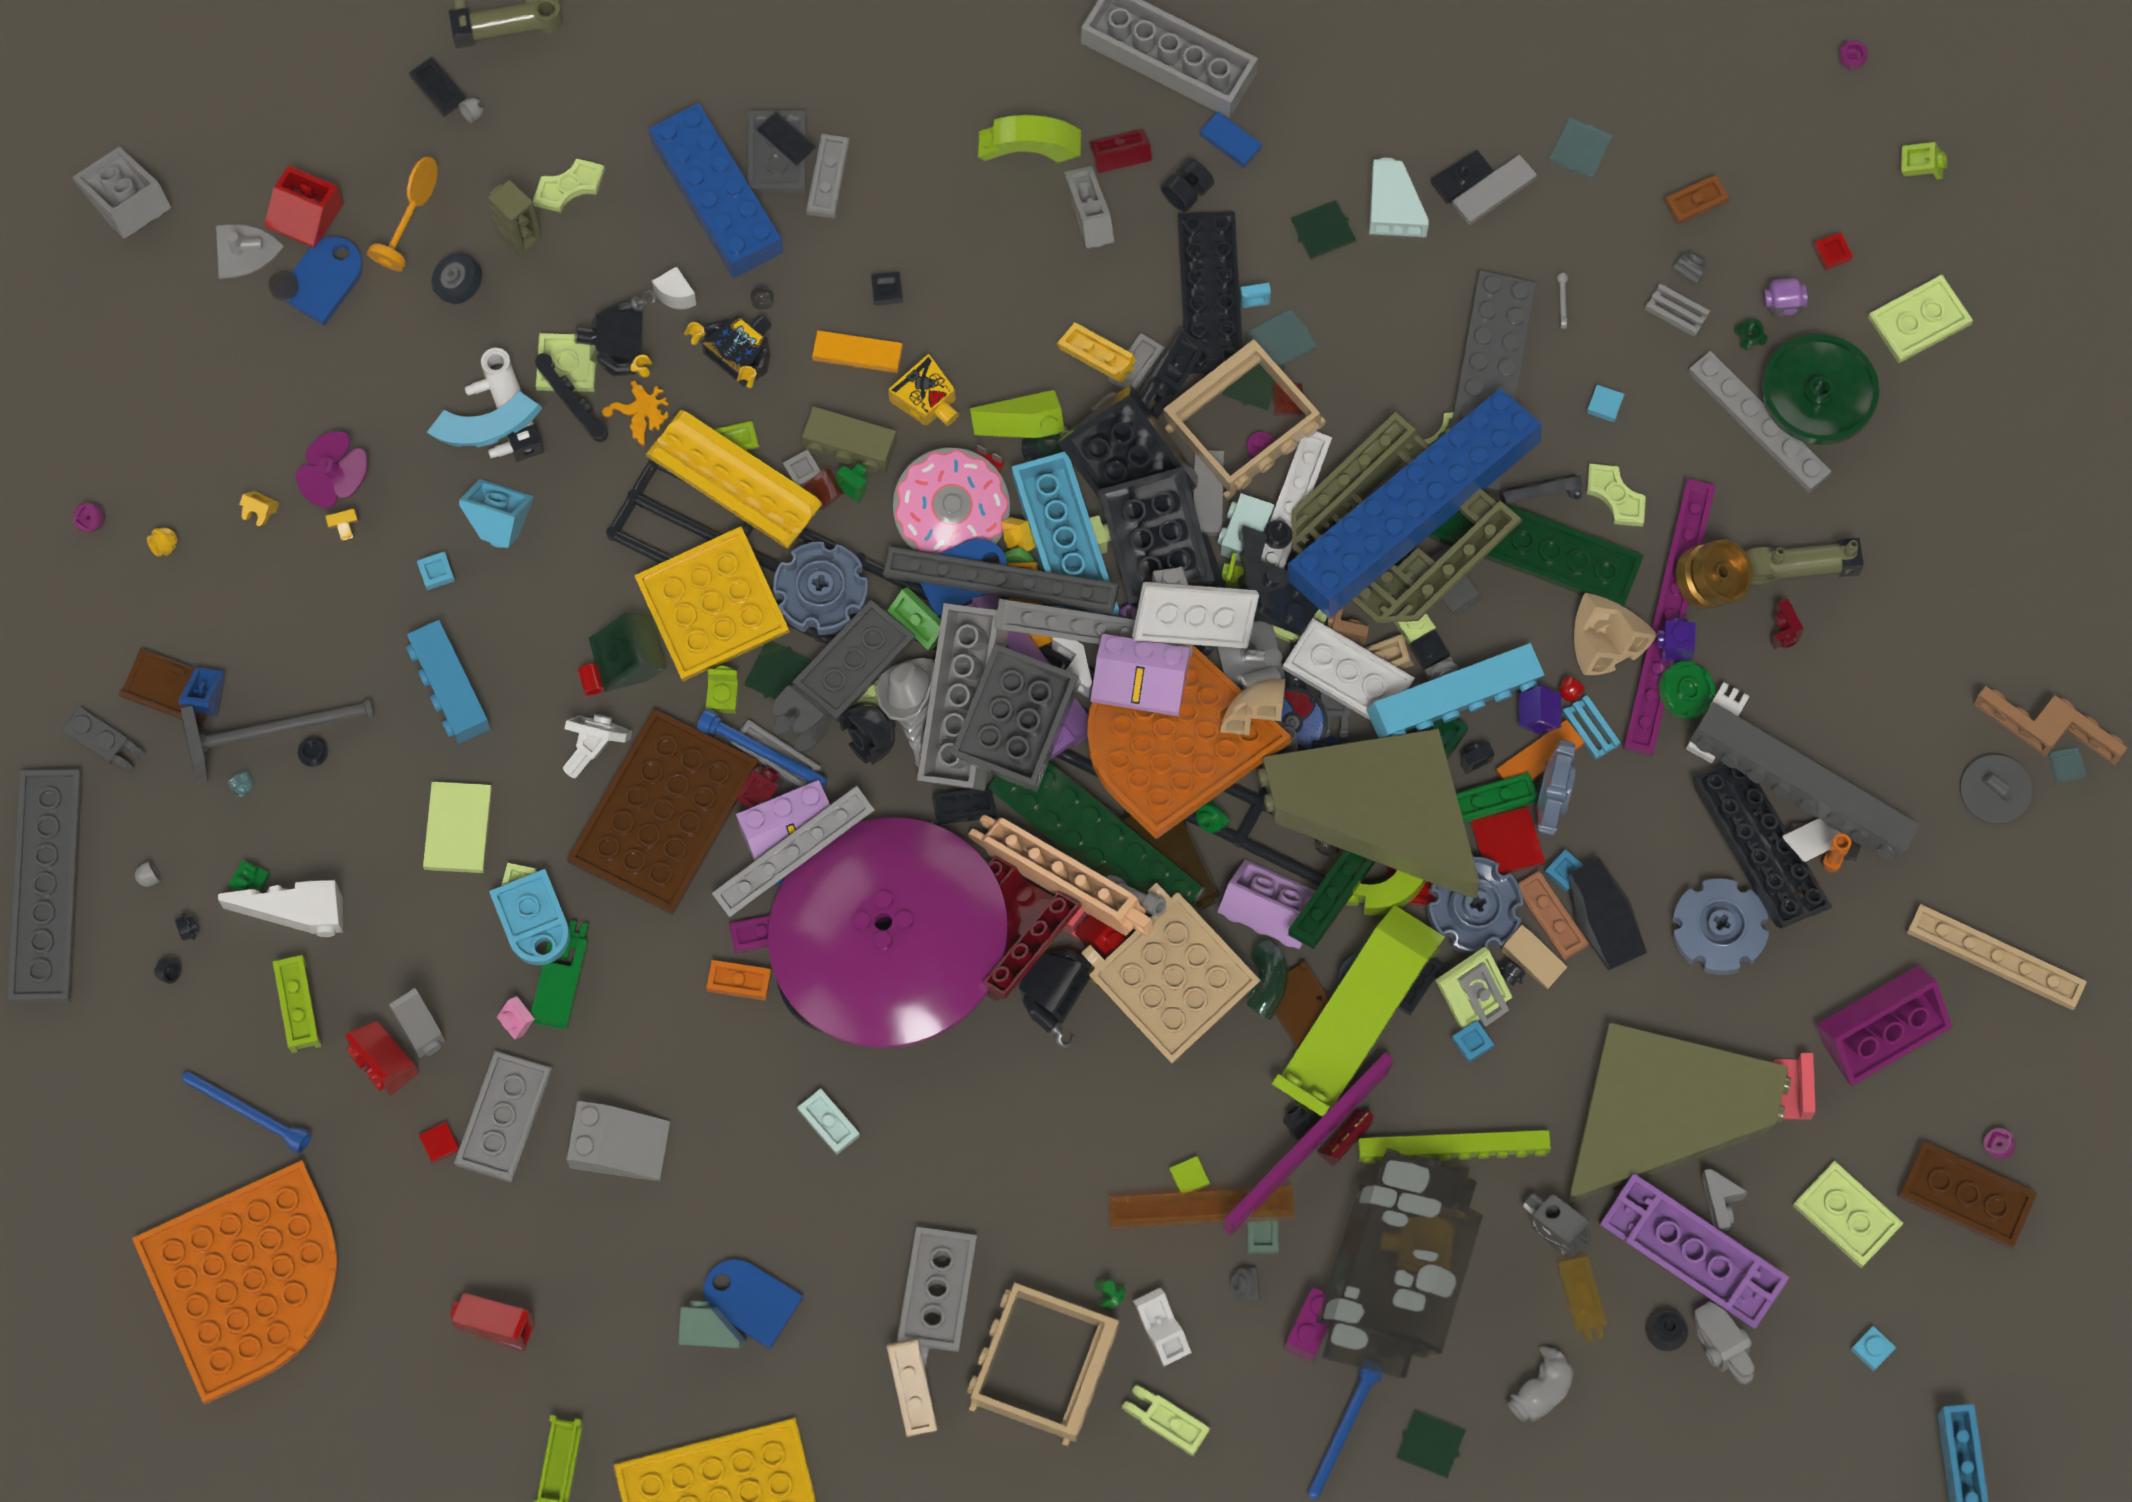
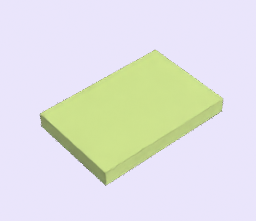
M1943 275L1930 280L1868 315V319L1898 363L1964 329L1973 322V319Z
M432 782L423 862L424 870L484 873L492 796L491 785Z
M1836 1161L1793 1204V1207L1861 1269L1903 1225L1900 1219Z

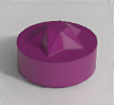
M1257 432L1251 435L1246 447L1248 456L1251 459L1256 457L1275 442L1274 438L1265 432Z
M82 503L73 513L74 525L82 532H96L103 525L104 513L96 504Z
M2004 1128L1992 1129L1986 1134L1983 1141L1987 1154L1995 1160L2009 1158L2016 1149V1141L2013 1135Z

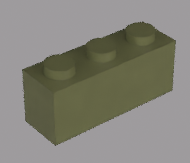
M510 180L503 185L496 186L490 193L488 200L497 235L521 257L541 240L534 204Z
M813 406L802 435L803 448L808 449L813 455L822 456L825 454L834 457L836 461L843 464L860 463L868 468L870 472L881 471L886 473L897 438L895 430Z

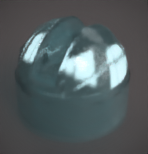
M248 771L239 773L226 781L230 790L238 796L247 795L253 786L252 778Z

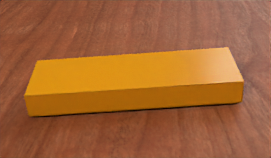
M817 330L812 360L898 373L903 343Z

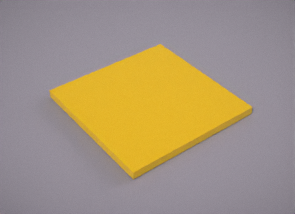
M796 1418L614 1464L622 1502H816Z

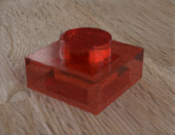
M1294 383L1303 393L1302 383ZM1273 384L1272 394L1275 416L1304 414L1278 384Z
M830 469L822 470L804 485L806 491L817 497L822 503L819 510H824L844 494Z

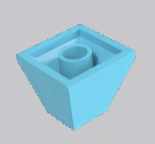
M479 478L462 496L459 506L481 540L490 542L494 547L509 548L520 534L534 496Z

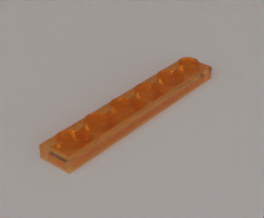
M1293 1186L1279 1187L1246 1222L1295 1219ZM1253 1189L1109 1197L1111 1230L1224 1224L1225 1218Z

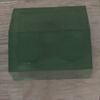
M624 613L588 638L595 664L598 666L604 686L603 692L649 681L666 669L652 615Z

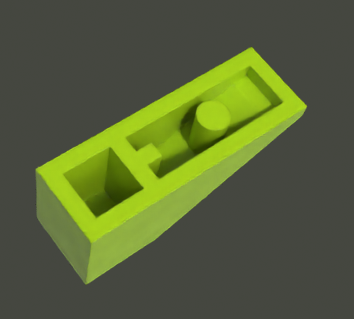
M1055 390L970 408L974 435L1040 438L1065 432L1062 410Z

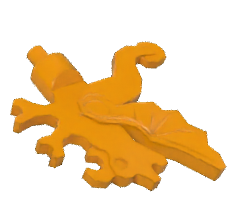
M633 380L630 384L633 387L631 391L636 401L629 405L619 402L612 403L609 407H605L602 413L606 418L613 415V410H618L627 416L634 415L630 425V429L633 431L632 437L638 440L641 446H645L646 416L649 419V430L653 431L656 428L657 431H660V425L668 418V413L665 412V415H661L662 411L657 408L658 405L668 406L669 403L666 402V397L660 400L656 399L659 394L664 393L663 389L659 390V387L655 386L653 394L648 395L642 384L638 385Z

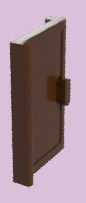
M141 648L123 690L119 691V696L182 720L181 708L183 707L179 704V698L195 668ZM194 714L197 726L202 727L207 715Z
M1307 962L1300 963L1296 968L1260 988L1262 995L1298 1050L1330 998Z

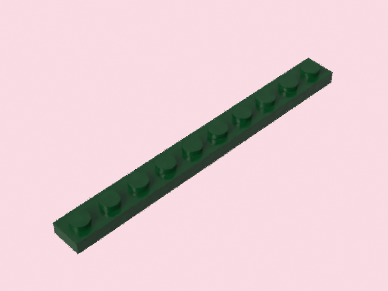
M1443 719L1437 720L1430 729H1439L1447 760L1468 732L1469 725L1457 719L1446 723L1443 722ZM1344 850L1288 929V936L1315 949L1373 867L1375 861Z

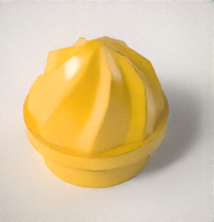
M156 528L152 530L151 535L147 536V543L157 557L162 555L168 556L176 548L177 536L169 528Z

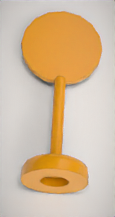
M422 157L411 172L407 186V197L410 203L389 246L375 243L366 252L373 261L383 267L394 271H403L406 265L404 256L397 252L395 248L415 207L425 204L433 193L438 170L436 161L432 157Z

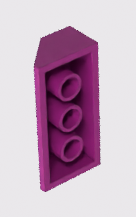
M1916 966L1817 1024L1825 1049L1848 1084L1853 1086L1952 1028V1024L1937 980L1919 966Z

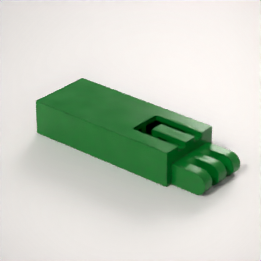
M570 921L569 944L559 958L568 960L569 950L575 949L571 966L558 964L559 958L549 964L542 965L531 1010V1015L534 1017L532 1024L569 1030L589 946L586 940L589 923L583 922L580 933H577L578 921ZM549 941L547 944L545 954H548L552 950L553 945Z

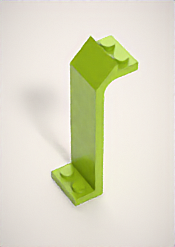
M1394 905L1375 928L1282 1075H1277L1272 1085L1323 1117L1339 1101L1427 962L1431 958H1436L1441 950L1439 946L1445 939V936Z

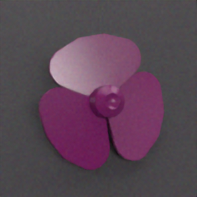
M330 431L319 436L306 451V461L310 465L301 466L295 475L300 492L310 503L325 509L333 507L337 503L338 497L346 499L353 496L362 485L368 470L367 453L363 449H353L343 457L350 446V437L343 431Z

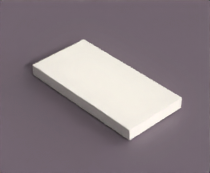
M1143 582L1132 637L1135 641L1248 649L1259 594L1256 590Z
M1312 618L1282 667L1285 671L1369 720L1367 708L1378 700L1409 689L1414 681L1413 676Z

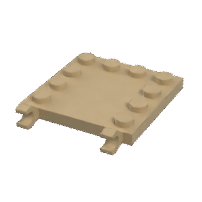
M1156 883L1148 892L1166 901V909L1162 915H1152L1150 917L1155 928L1148 936L1135 931L1105 960L1091 945L1082 954L1096 968L1089 974L1092 979L1173 1064L1259 984L1261 980L1178 892L1170 898Z

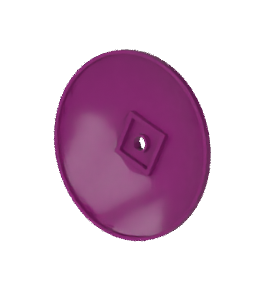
M880 818L855 824L786 876L778 890L770 915L768 949L771 965L783 994L800 1016L813 1027L834 1039L855 1046L882 1049L899 1048L918 1044L947 1032L971 1014L989 992L983 982L1005 956L1008 940V915L1003 894L992 870L980 854L962 838L944 828L920 820ZM882 917L892 919V925L886 930L876 928V923Z

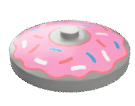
M960 448L937 449L918 457L901 475L893 496L894 522L902 540L911 550L938 555L973 539H985L997 544L1004 533L1001 521L1009 518L1010 513L1009 493L998 470L984 457Z

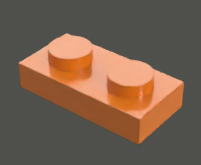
M711 960L706 990L712 993L766 1001L772 971L768 968Z

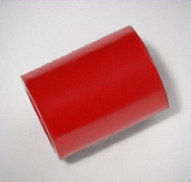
M586 664L578 668L577 671L585 696H595L604 691L597 664Z

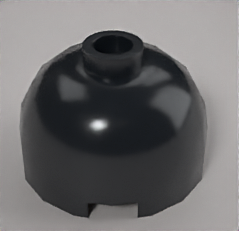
M870 704L860 705L840 715L842 732L846 729L848 730L853 740L849 743V746L865 764L871 761V764L874 765L890 753L895 743L894 727L896 724L880 708Z

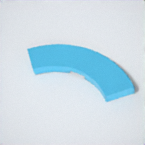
M518 391L502 407L481 416H458L444 409L427 433L440 442L456 447L487 446L499 442L500 438L512 432L517 433L543 408Z

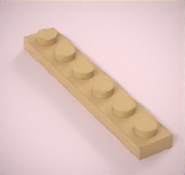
M1920 904L1907 931L1909 935L2071 1010L2076 1008L2087 981L1922 904Z

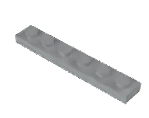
M1711 351L1689 368L1688 373L1808 493L1830 476L1832 471L1802 441L1791 437L1781 430L1769 416L1764 403Z
M999 599L995 629L1100 644L1102 634L1134 639L1132 634L1135 620Z
M858 786L854 787L715 890L712 895L729 917L733 916L875 809Z

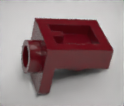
M1785 599L1777 603L1773 615L1776 627L1780 631L1783 630V632L1776 634L1773 638L1772 646L1774 649L1781 646L1787 649L1796 645L1804 630L1789 599Z
M759 765L752 771L739 791L737 800L749 809L772 799L776 791L784 783V780L779 778L780 774L774 768L767 765L765 767Z

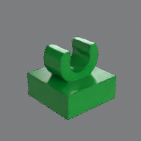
M857 463L850 470L843 465L836 474L835 488L859 503L866 493L867 476L865 473L868 471V468Z
M242 860L228 886L234 891L253 889L261 893L270 878V874Z

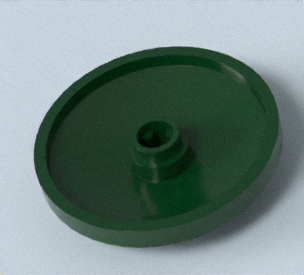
M1809 334L1788 341L1771 357L1763 375L1762 398L1769 416L1785 433L1802 442L1830 445L1854 437L1869 423L1878 404L1879 382L1872 363L1855 345L1832 335Z

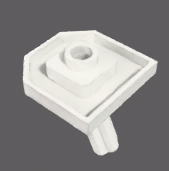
M594 714V718L578 715L566 720L564 729L578 732L579 735L576 744L577 750L563 766L564 772L572 778H577L591 759L597 758L610 741L625 743L631 740L632 731L611 723L612 718L599 714Z

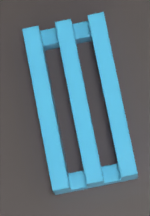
M1588 695L1583 697L1581 701L1573 703L1571 707L1563 709V716L1584 740V746L1594 760L1620 746L1621 742ZM1583 707L1587 709L1591 717L1594 719L1598 727L1601 729L1605 737L1608 739V741L1610 742L1609 745L1602 737L1598 729L1595 727L1591 719L1588 717ZM1577 712L1602 749L1598 751L1573 713Z

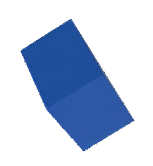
M195 667L179 698V704L183 708L193 706L194 714L217 717L224 681V671Z

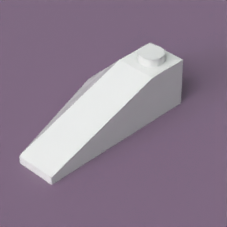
M335 880L295 883V889H285L279 885L269 886L266 893L261 894L260 891L253 889L218 894V900L223 909L317 934L320 937H332L335 933H343V897Z

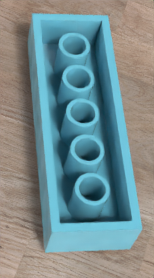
M1062 452L1012 466V482L1024 520L1029 522L1035 547L1034 551L1040 570L1110 582L1071 460L1066 453ZM1117 602L1115 604L1113 615L1052 605V607L1119 617V608Z

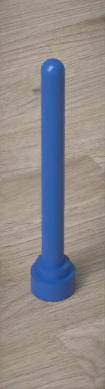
M709 708L700 717L697 730L707 735L718 733L810 783L819 780L822 787L826 786V777L722 723L723 719L719 718V714Z
M189 1071L182 1074L181 1079L184 1083L284 1138V1143L288 1144L287 1147L292 1151L301 1154L309 1144L312 1134L304 1128H289Z
M1363 1359L1358 1369L1360 1382L1309 1488L1308 1496L1310 1499L1316 1500L1320 1497L1371 1385L1375 1386L1376 1382H1380L1384 1375L1385 1369L1372 1361Z

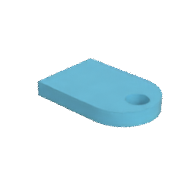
M545 869L489 891L508 941L519 959L532 965H545L557 960L565 952L569 944L570 931ZM540 942H551L553 945L552 950L545 955L538 954L536 947Z

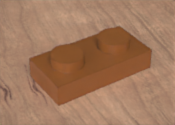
M1713 175L1667 196L1665 204L1677 225H1680L1728 203L1730 197L1717 175Z

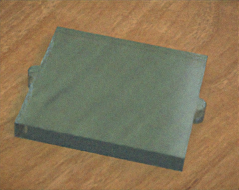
M1569 117L1549 161L1568 168L1569 172L1575 171L1593 178L1612 139V135L1594 128L1593 124L1587 125Z
M1292 309L1249 331L1252 340L1254 339L1278 367L1317 347L1307 332V325L1300 322Z

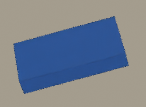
M1219 112L1200 131L1202 138L1243 168L1262 149L1260 142Z

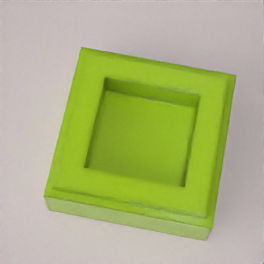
M1198 1156L1169 1168L1181 1197L1210 1186Z

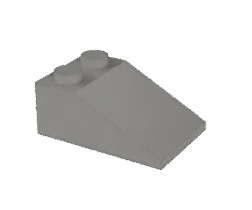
M117 147L72 177L108 224L123 239L135 234L140 228L159 218L171 208L159 183L121 147Z
M577 1101L567 1155L568 1165L570 1169L660 1181L670 1121L609 1105Z

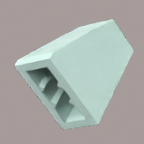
M1388 157L1379 160L1374 159L1371 181L1369 234L1426 237L1429 220L1403 162Z

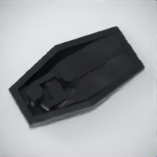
M1597 859L1567 873L1576 925L1609 971L1646 954L1647 951L1630 900L1603 862Z

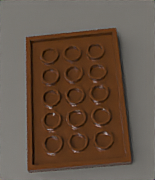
M653 709L568 856V863L673 915L737 804L739 791L752 771L758 767L759 761Z

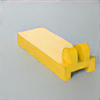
M1076 322L1057 342L1060 350L1116 381L1124 382L1127 378L1125 373L1131 374L1134 370L1133 364L1136 362V359L1132 353Z

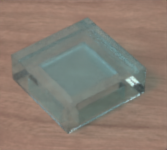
M2079 747L2051 752L2048 755L2056 784L2086 777L2087 774Z

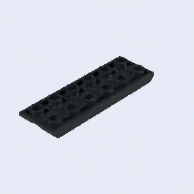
M1235 212L1178 214L1183 330L1206 345L1190 374L1210 373L1243 348Z
M1726 765L1694 776L1693 784L1697 794L1772 921L1778 928H1785L1832 908L1831 903L1807 863L1783 839V836L1788 834V831L1759 783L1751 781L1744 773Z

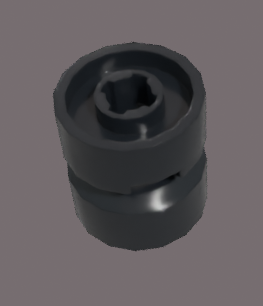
M1188 158L1177 169V175L1172 174L1161 185L1160 189L1171 205L1181 212H1187L1198 201V196H1203L1214 185L1215 181L1205 166L1193 158Z

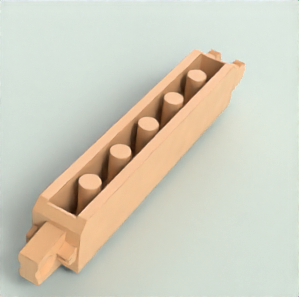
M983 815L979 822L989 830L986 835L973 828L968 833L971 840L985 848L989 856L994 857L996 855L1014 865L1021 875L1050 892L1056 894L1059 891L1079 902L1082 906L1081 910L1123 935L1127 936L1134 929L1148 936L1155 928L1151 918L1145 915V908L1140 905L1138 898L1131 892L1006 819L999 818L996 821L989 816Z

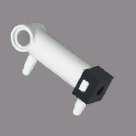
M491 348L482 355L481 365L486 379L465 387L467 395L490 390L497 409L506 404L518 391L522 393L509 355L501 348ZM494 364H503V367L499 370L490 369ZM533 420L517 433L512 432L507 435L508 442L488 450L490 458L501 457L513 452L516 462L544 453Z

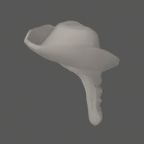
M928 658L906 660L890 666L879 675L875 690L880 708L890 719L897 720L903 727L904 733L913 749L914 764L917 767L920 764L924 738L923 730L927 718L935 664L934 659Z

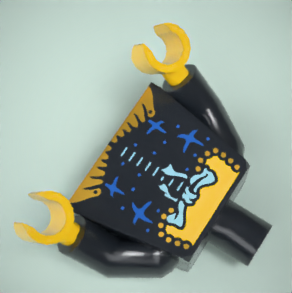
M759 315L751 324L741 316L705 325L697 322H690L684 335H693L690 342L693 345H697L700 339L703 340L701 342L703 354L743 387L747 384L748 388H752L754 381L767 374L771 354L768 340L764 334L772 325L763 315Z

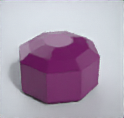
M1858 40L1847 41L1839 52L1840 63L1849 70L1860 69L1868 58L1867 47Z

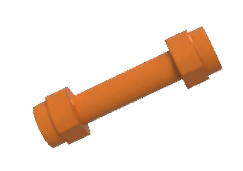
M1841 833L1834 836L1830 850L1827 851L1822 862L1823 868L1826 871L1836 872L1839 870L1844 859L1843 856L1847 855L1851 846V839L1848 835Z

